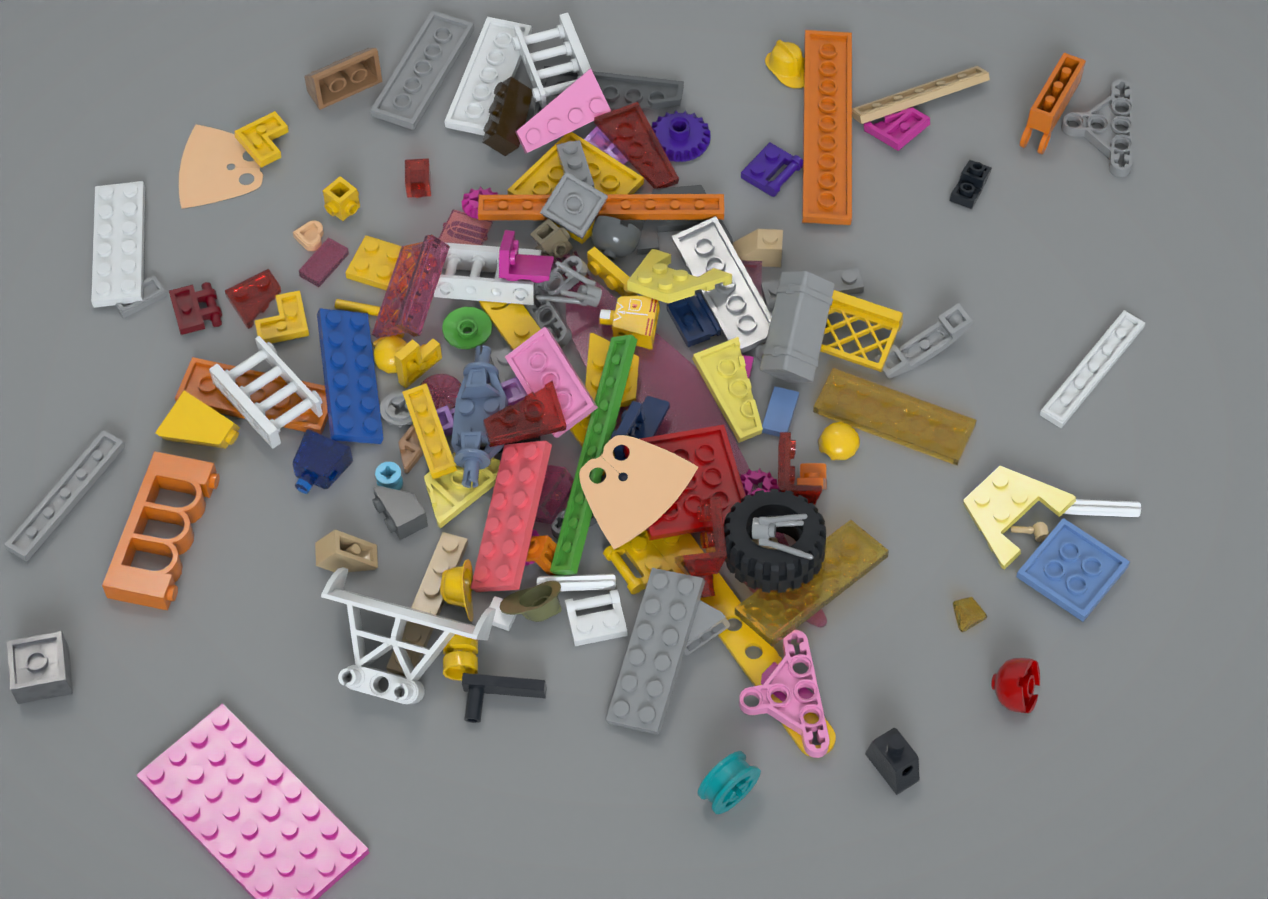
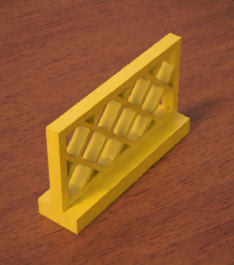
M834 290L829 314L834 312L840 313L844 320L831 325L827 318L826 324L828 327L825 328L824 334L831 332L835 342L827 346L822 344L820 352L882 372L896 335L900 332L903 325V313ZM861 320L866 323L868 328L855 333L850 323ZM847 325L851 335L838 340L834 330ZM881 328L891 330L889 338L881 341L878 340L874 332ZM871 333L875 343L862 348L858 338ZM854 340L859 350L851 354L844 352L841 345ZM878 348L882 356L879 363L868 360L865 353Z

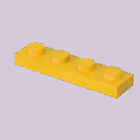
M427 383L403 391L402 393L432 479L458 471Z

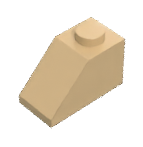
M757 229L733 242V247L743 265L781 267L783 230Z
M336 529L315 542L316 566L332 572L342 567L347 568L348 572L368 571L378 568L376 544Z

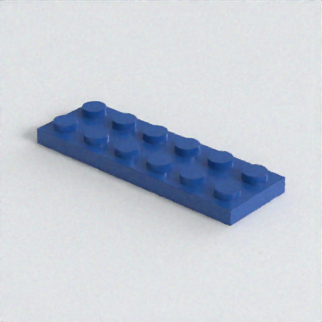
M319 308L317 321L331 440L381 444L384 438L368 313Z

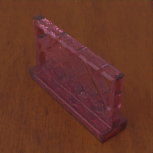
M430 234L425 236L423 242L401 247L371 335L376 338L408 333L413 337L420 336L450 248L448 244Z

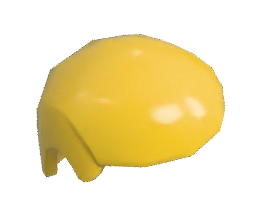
M387 336L378 341L373 351V359L377 368L386 373H397L394 354L402 345H406L407 342L397 336Z
M832 423L824 428L818 439L819 451L826 453L831 460H847L855 455L860 446L859 435L854 428L846 423Z

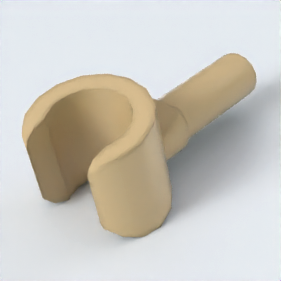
M1044 522L1035 523L1033 527L1011 526V533L1034 534L1037 542H1043L1049 535L1048 527Z

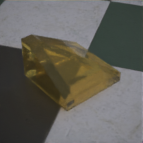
M973 597L956 600L952 603L961 632L967 631L988 617Z

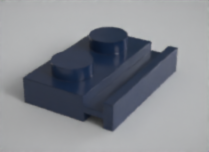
M700 292L696 293L694 297L684 298L667 304V312L688 348L710 340L714 335H721V328Z

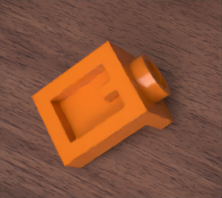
M801 463L800 478H797V489L827 490V465L825 463Z
M548 535L531 536L526 562L535 561L549 576L555 575L550 572L557 544Z

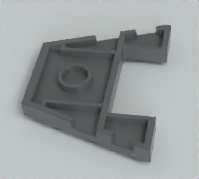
M702 185L657 188L653 189L652 194H706ZM644 220L641 230L642 234L637 245V255L648 254L652 249L659 250L658 232L687 230L706 220ZM718 220L733 246L732 236L723 221Z

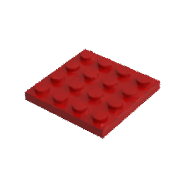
M724 424L641 438L640 440L672 452L698 466L691 481L678 499L656 522L646 529L649 541L722 528L727 513L731 512V507L736 502L741 503V499L746 496ZM624 445V453L627 459L630 454L629 448Z

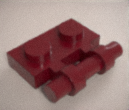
M203 283L201 285L202 290L195 292L193 284L169 290L181 335L205 329L203 322L205 320H210L213 327L222 325V311L217 306V294L215 289H212L211 283ZM198 303H206L207 308L200 309Z

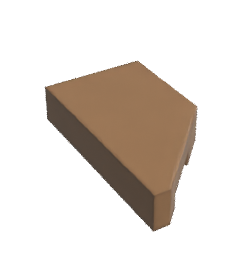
M413 424L398 442L404 473L406 474L412 470L424 454Z

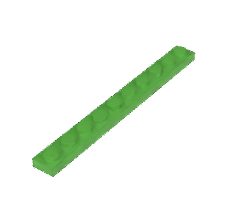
M633 335L611 337L595 398L598 408L591 413L550 572L556 576L577 574L593 513L582 490L579 473L580 469L590 459H596L603 454L605 444L611 439L637 339ZM592 469L589 474L590 480L593 483L599 484L604 469Z

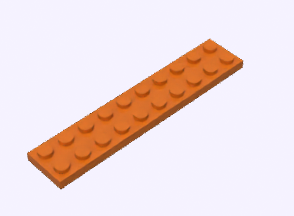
M805 30L802 223L851 225L852 33Z

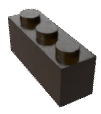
M509 77L496 85L494 89L495 97L489 108V119L483 129L485 134L482 143L504 156L519 148L520 141L515 132L526 122L533 95L532 89L513 77Z

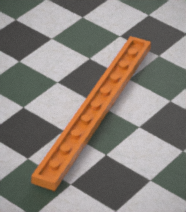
M606 194L608 199L596 217L609 216L620 220H708L716 216L718 220H724V194ZM479 195L478 220H547L548 218L541 215L540 212L550 195Z

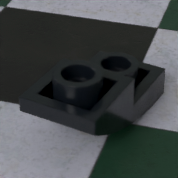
M969 160L961 172L960 180L952 191L949 201L973 209L987 182L992 167Z

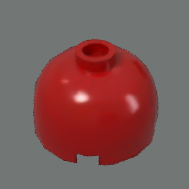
M1012 658L999 668L997 674L993 675L991 686L995 690L996 697L1002 706L1018 713H1031L1038 699V695H1033L1035 685L1040 686L1038 662L1030 658Z

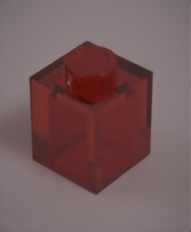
M429 158L405 160L407 198L431 196Z

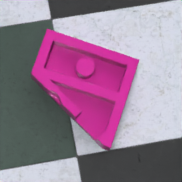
M911 107L899 113L884 116V121L872 124L871 121L864 123V131L899 151L930 125V117Z

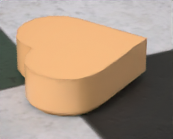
M319 221L307 222L293 231L294 238L307 251H316L321 247V237L324 234V230Z

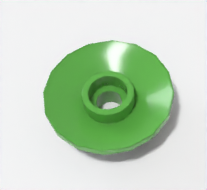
M462 307L455 309L447 315L443 321L442 332L445 340L450 345L458 349H473L484 344L491 336L492 323L490 317L483 310L476 307Z

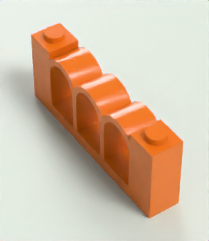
M154 451L102 584L108 599L168 611L171 601L174 602L178 594V587L175 585V582L178 581L182 574L183 566L179 555L189 550L194 542V532L191 524L202 517L206 508L204 497L210 498L213 489H217L220 476L217 474L214 463ZM160 488L196 496L194 501L185 507H171L155 503ZM148 519L184 527L178 536L171 539L143 535ZM136 550L172 558L170 564L159 571L131 567Z

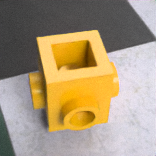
M341 176L322 190L325 201L324 207L331 216H336L344 221L347 217L355 214L358 208H360L359 192Z

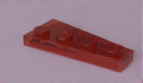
M638 102L594 117L596 126L654 189L667 188L678 184L679 177Z

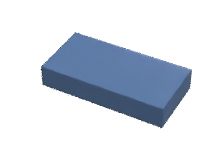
M774 386L762 424V433L787 438L799 398V392Z

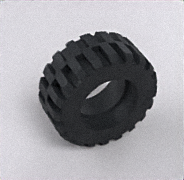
M770 489V492L760 490L756 491L753 496L749 494L743 497L741 503L736 502L731 507V512L727 513L724 520L723 558L726 562V567L730 573H735V578L739 582H747V587L754 590L760 588L762 592L770 593V590H777L778 593H783L789 588L792 590L800 588L802 582L807 584L813 579V574H818L822 567V562H824L826 527L824 526L825 520L822 514L818 513V508L813 503L808 504V499L801 495L797 497L794 495V492L788 490L785 492H778V489ZM807 514V519H802L804 525L776 527V532L792 537L796 543L790 547L812 554L813 559L809 560L778 549L763 548L752 541L753 518Z

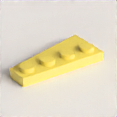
M736 337L693 354L692 360L738 443L760 435L763 428L756 401L753 399L751 392L752 386L750 379L747 377L744 356L741 354L739 338Z

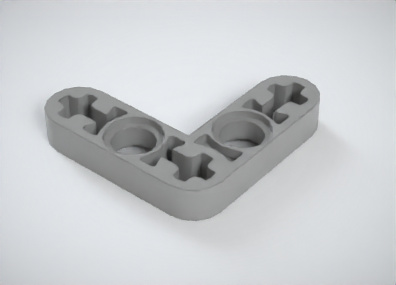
M570 256L562 262L571 269L577 265L576 272L584 277L586 276L588 267L579 257ZM557 266L551 271L549 281L534 285V298L537 295L561 297V290L568 291L580 280ZM555 279H560L559 287L551 290V283ZM535 300L534 305L525 304L540 329L547 327L560 347H564L570 342L572 338L571 330L553 302L538 300L542 304L540 307L535 304ZM547 312H552L551 320L543 323V316ZM556 327L558 330L561 331V332H560V335H561L560 338H557L558 335H557V333L553 330V328Z

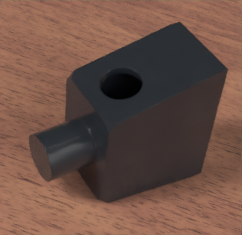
M892 728L871 742L865 755L896 795L919 782L918 755L897 728Z

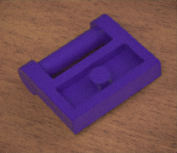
M769 142L743 169L741 179L766 194L775 197L780 192V187L791 175L803 167V159L797 155L793 156ZM784 164L787 165L773 181H769Z

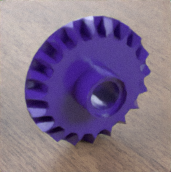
M675 110L673 114L666 112L665 116H658L657 121L652 122L648 139L652 150L658 156L673 162H686L696 159L707 150L711 140V133L708 123H704L702 117L698 118L695 113L688 114L686 110L683 113H678Z

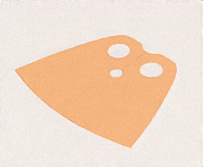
M197 124L194 126L186 143L180 164L179 198L181 209L241 196L261 186L263 173L260 171V166L255 160L246 161L243 159V153L246 150L235 138V134ZM234 164L235 168L228 170L227 165ZM250 173L254 176V181L249 185H242L239 182L241 175Z
M618 435L605 444L603 454L600 457L590 459L580 469L579 478L582 490L597 523L613 549H616L650 527L673 505L691 481L698 466L648 442L630 436ZM618 445H625L630 451L628 458L623 461H619L613 456V450ZM592 469H604L606 478L602 483L596 484L590 480L589 474ZM619 473H626L628 475L627 480L620 481L618 478Z

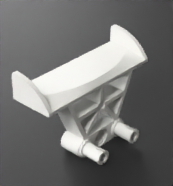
M343 567L338 568L332 574L321 594L322 598L347 604L355 665L348 666L340 671L338 675L339 682L349 689L402 704H415L423 699L425 689L418 680L455 634L476 640H488L496 612L494 608H487L481 615L477 625L474 626L346 591L343 589L348 569ZM360 608L395 617L391 638L364 631L362 629ZM407 621L444 631L431 648L402 641ZM364 637L383 642L382 645L366 655ZM393 648L405 676L372 668L368 665ZM406 649L426 654L415 668ZM382 677H385L389 682V687L385 692H382L378 686Z

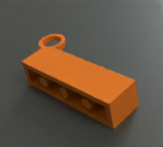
M1063 53L1030 109L1027 125L1020 140V147L1025 148L1027 146L1032 131L1035 129L1044 133L1038 147V153L1044 154L1050 141L1051 132L1081 82L1086 60Z

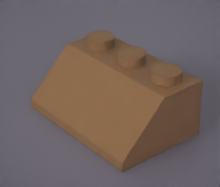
M366 48L355 52L346 58L335 61L304 76L307 92L319 110L383 82L378 50L376 48Z

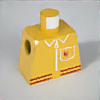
M620 296L617 299L615 310L601 309L600 324L612 325L613 337L633 335L637 339L636 346L653 350L660 302L647 296Z

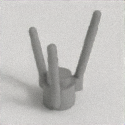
M556 261V266L582 281L585 285H580L577 292L560 291L562 295L573 298L548 295L536 296L538 300L596 307L600 302L602 289L595 286L596 281L588 279L563 263Z
M807 514L753 518L752 539H759V546H769L809 560L813 559L812 554L769 540L770 537L775 538L776 527L804 525L802 519H807Z

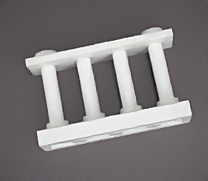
M568 13L559 15L560 25H557L556 28L526 36L522 35L519 25L514 26L515 36L512 37L514 50H519L533 85L532 94L534 101L539 102L542 109L547 106L546 97L562 93L576 80L543 88L540 79L571 71L578 74V79L591 68ZM557 37L564 39L563 45L529 53L527 48L529 44ZM564 54L571 56L568 63L541 70H536L533 63Z
M444 242L442 245V268L446 269L445 275L434 274L433 276L434 297L534 305V282L524 279L508 281L505 278H499L500 247ZM519 248L518 254L542 256L541 250ZM456 270L471 271L469 277L455 276ZM481 271L495 272L494 279L480 278Z
M258 336L255 338L258 348L257 353L230 371H224L218 364L211 367L209 371L213 384L273 449L281 444L279 437L280 428L308 409H311L318 417L322 416L321 404L323 402L319 394L314 390L311 392L280 359L274 346L270 342L266 343ZM263 360H266L271 365L272 369L245 387H238L235 383L236 378ZM279 376L287 383L286 386L261 403H253L250 400V395ZM294 392L303 400L275 420H269L265 416L267 410Z

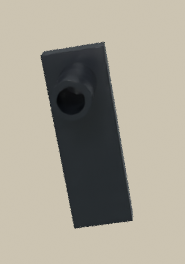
M463 673L462 687L464 692H468L464 720L471 723L481 722L484 693L546 699V682L539 679Z

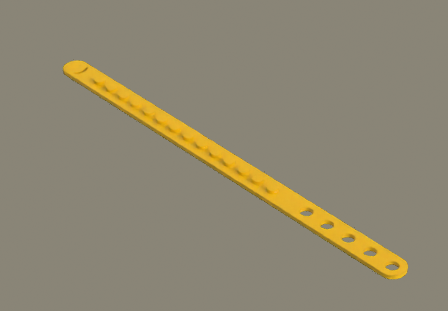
M479 301L480 306L490 317V320L512 351L541 330L523 304L510 303L507 306L508 303ZM590 417L582 419L569 429L582 447ZM689 533L651 540L671 567L672 572L701 577L705 580L700 598L702 602L721 611L727 620L735 618L741 622L742 627L739 630L730 631L726 629L718 637L754 686L762 685V673L773 662L779 665L782 658L692 535ZM751 646L759 647L762 655L757 659H751L746 656V649ZM771 694L774 702L782 703L774 694ZM813 712L806 713L803 716L804 721L809 724H815L819 721V717ZM825 718L829 735V749L827 751L829 753L835 745L836 735ZM781 723L798 748L805 755L809 756L804 750L801 735ZM821 744L815 745V747L819 749L821 748Z

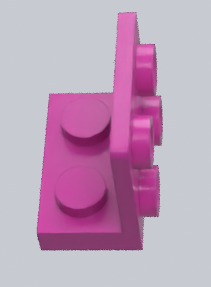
M505 230L499 249V278H505L508 281L524 279L534 283L549 281L554 257L518 254L519 240H515V231Z

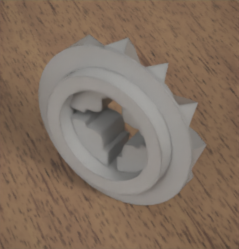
M403 390L388 394L381 402L380 413L382 419L387 421L390 426L398 425L401 428L402 425L412 424V419L402 393ZM402 406H405L406 412L401 411L397 414L396 408L401 409Z

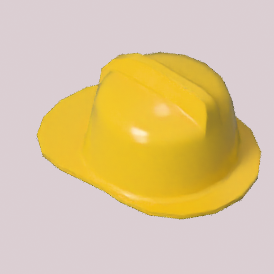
M778 40L776 46L765 58L766 66L785 86L798 89L803 88L804 57L801 49L794 43Z
M466 559L463 566L453 567L442 573L440 592L448 604L465 607L467 617L472 622L471 583L473 571L470 560Z

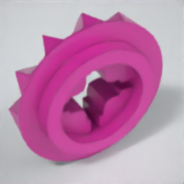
M481 186L478 190L471 188L469 193L464 194L461 201L463 211L468 216L478 219L479 195H498V192H492L491 188L483 190Z
M760 468L757 471L749 469L747 473L740 475L746 496L749 494L753 496L756 491L760 490L770 492V489H778L777 479H774L770 472H762ZM763 482L762 489L757 488L752 492L753 484L757 485Z

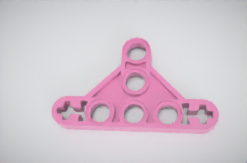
M791 630L783 638L784 658L763 685L748 687L741 692L739 707L747 715L767 713L801 735L804 750L809 756L820 758L829 749V735L807 636L802 631ZM793 639L800 643L798 655H795L794 645L791 644ZM804 663L808 667V671L804 674H798L793 670V665ZM803 687H807L813 691L814 695L809 699H804L799 696L798 691ZM776 691L783 692L786 695V700L782 703H776L772 700L771 694ZM749 695L756 696L759 704L749 707L744 703V698ZM813 712L819 717V721L815 724H809L804 721L803 716L806 713ZM817 731V740L821 743V748L819 749L812 744V732Z

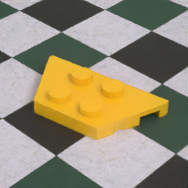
M590 333L585 387L595 402L610 341ZM635 354L633 355L620 407L629 406L632 401H636L639 356Z

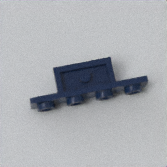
M647 396L643 404L632 401L629 409L623 412L621 424L617 430L613 431L611 439L618 435L637 439L655 436L670 408V403L651 396ZM624 445L616 446L613 450L614 458L619 461L625 460ZM619 473L618 478L620 481H626L628 475L626 473Z

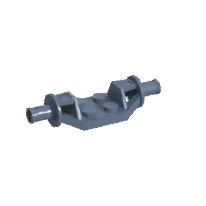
M485 345L482 346V352H480L481 346L475 348L474 362L467 364L463 368L464 379L455 403L451 444L455 452L454 462L464 468L461 483L467 488H471V482H473V488L479 485V470L488 467L491 459L505 444L508 399L498 380L499 370L490 364L491 348ZM485 447L484 451L479 450V448Z

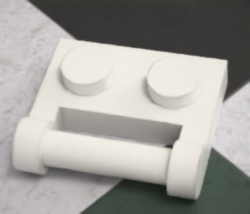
M618 589L611 590L609 594L575 601H573V598L565 600L574 646L628 636ZM612 604L613 608L581 616L576 615V611Z

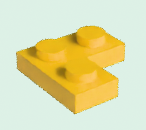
M274 111L234 131L235 138L262 168L281 158V151L272 140L288 133V125Z
M300 290L275 295L279 315L255 320L257 335L266 343L270 342L272 344L309 336Z
M412 339L406 345H402L394 354L399 384L405 389L408 388L441 360L440 343L432 339L427 344L420 346Z

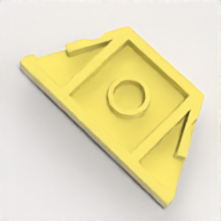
M493 457L488 467L479 470V485L473 488V482H471V488L462 485L464 468L456 463L458 471L436 479H432L430 472L424 476L437 525L440 529L495 486L500 460Z

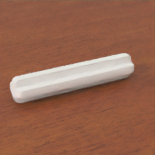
M1076 499V502L1063 514L1139 517L1141 514V503L1138 501Z
M615 574L537 577V585L546 581H557L561 585V591L613 590L616 588Z

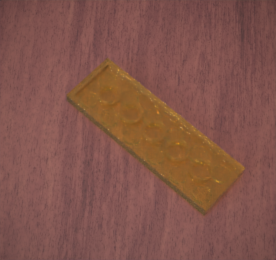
M836 368L832 369L813 407L814 413L846 423L854 428L957 466L977 421Z
M850 519L826 538L824 562H822V567L818 574H813V579L807 584L802 582L800 588L795 590L789 588L783 593H778L777 590H770V593H766L759 589L735 607V615L773 647L888 557L889 550Z

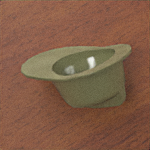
M546 581L537 586L517 591L505 597L500 603L499 608L502 613L507 615L522 614L526 619L534 622L547 620L562 611L558 598L561 585L557 581Z

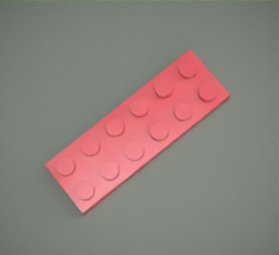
M546 440L504 445L471 583V589L475 592L520 589L552 445Z

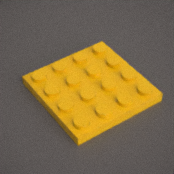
M573 132L565 134L556 143L562 144L580 140L594 186L604 194H634L644 184V177ZM556 144L507 189L508 195L552 194L564 175ZM595 220L583 239L568 230L566 231L571 238L583 244L591 236Z

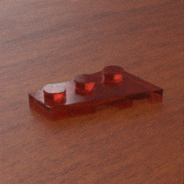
M553 380L545 384V387L535 393L531 392L520 402L513 406L509 405L483 420L490 447L565 431L567 426Z

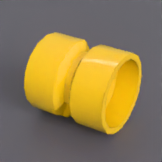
M455 634L443 649V654L445 655L443 657V675L451 680L462 681L463 673L478 674V657L476 656L478 654V640Z

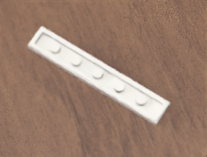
M1124 310L1042 408L1040 416L1062 428L1143 330L1145 322Z

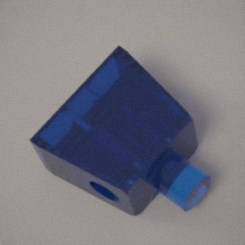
M307 429L292 463L295 476L299 478L295 484L296 489L304 494H308L313 485L328 489L352 464L351 448Z

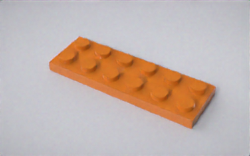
M192 357L175 396V401L178 400L185 390L218 413L244 418L213 384L209 371L216 364L224 371H230L236 366ZM248 370L236 378L235 383L238 387H245L263 375L264 372ZM279 376L250 395V400L253 403H261L286 386L287 383ZM302 381L311 392L314 390L321 397L323 415L318 417L311 409H308L283 427L322 436L328 420L325 386ZM294 392L267 410L265 416L269 420H275L303 400Z

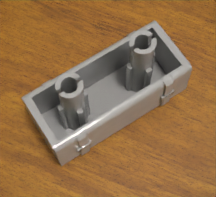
M808 271L781 273L777 295L770 296L766 302L768 310L773 312L766 344H759L756 347V356L762 360L760 371L786 382L814 381L816 368L819 365L818 359L829 309L833 302L834 283Z

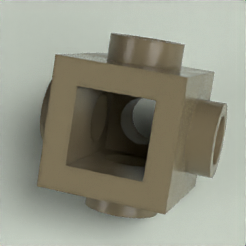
M549 218L530 234L538 244L535 249L541 250L542 256H553L554 263L574 248L568 241L571 236L563 226H556Z

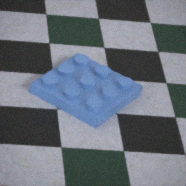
M1063 518L1019 569L1016 577L1084 622L1129 567L1130 561Z

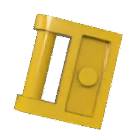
M644 531L616 549H613L610 545L603 551L607 561H611L628 584L627 588L631 594H637L646 589L652 568L672 572L669 564L652 541H649V537ZM621 555H627L642 576L641 578L635 577Z

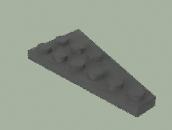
M571 71L541 79L543 88L576 80L578 74ZM592 71L612 111L604 116L681 105L684 81ZM560 94L546 97L547 105ZM539 102L535 104L533 116L542 110Z

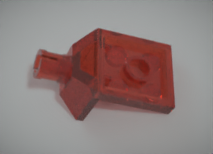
M780 432L778 440V492L792 491L795 496L801 495L808 499V504L813 503L816 505L822 493V486L794 485L795 466H790V459H794L796 454V440H791V432Z
M720 497L701 500V506L697 507L698 520L703 522L704 530L703 533H700V542L702 549L706 548V553L675 557V563L684 574L701 577L705 580L701 598L715 596L713 575L719 573L727 557Z

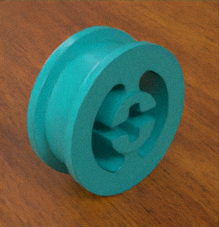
M736 751L721 760L706 775L698 788L697 794L701 799H708L712 803V810L715 814L725 813L752 790L760 777L761 770L757 766H750L746 762V755L742 751Z

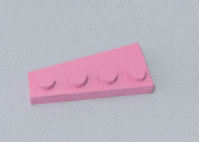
M592 69L587 70L515 132L525 154L612 112Z

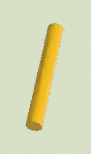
M336 299L335 309L368 313V315L394 320L399 319L405 322L409 320V312L342 299Z

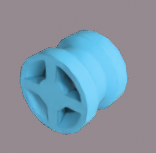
M394 462L381 463L375 471L377 486L400 490L403 486L400 467Z

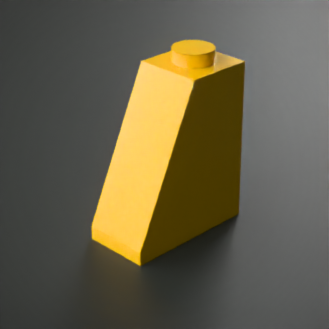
M184 390L155 434L168 441L226 449L228 445H232L238 438L240 427Z

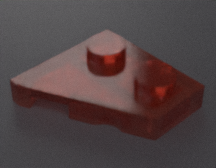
M267 269L225 290V294L246 327L250 329L254 325L253 320L260 312L264 313L269 307V303L275 300V295L280 294L281 287L270 270Z

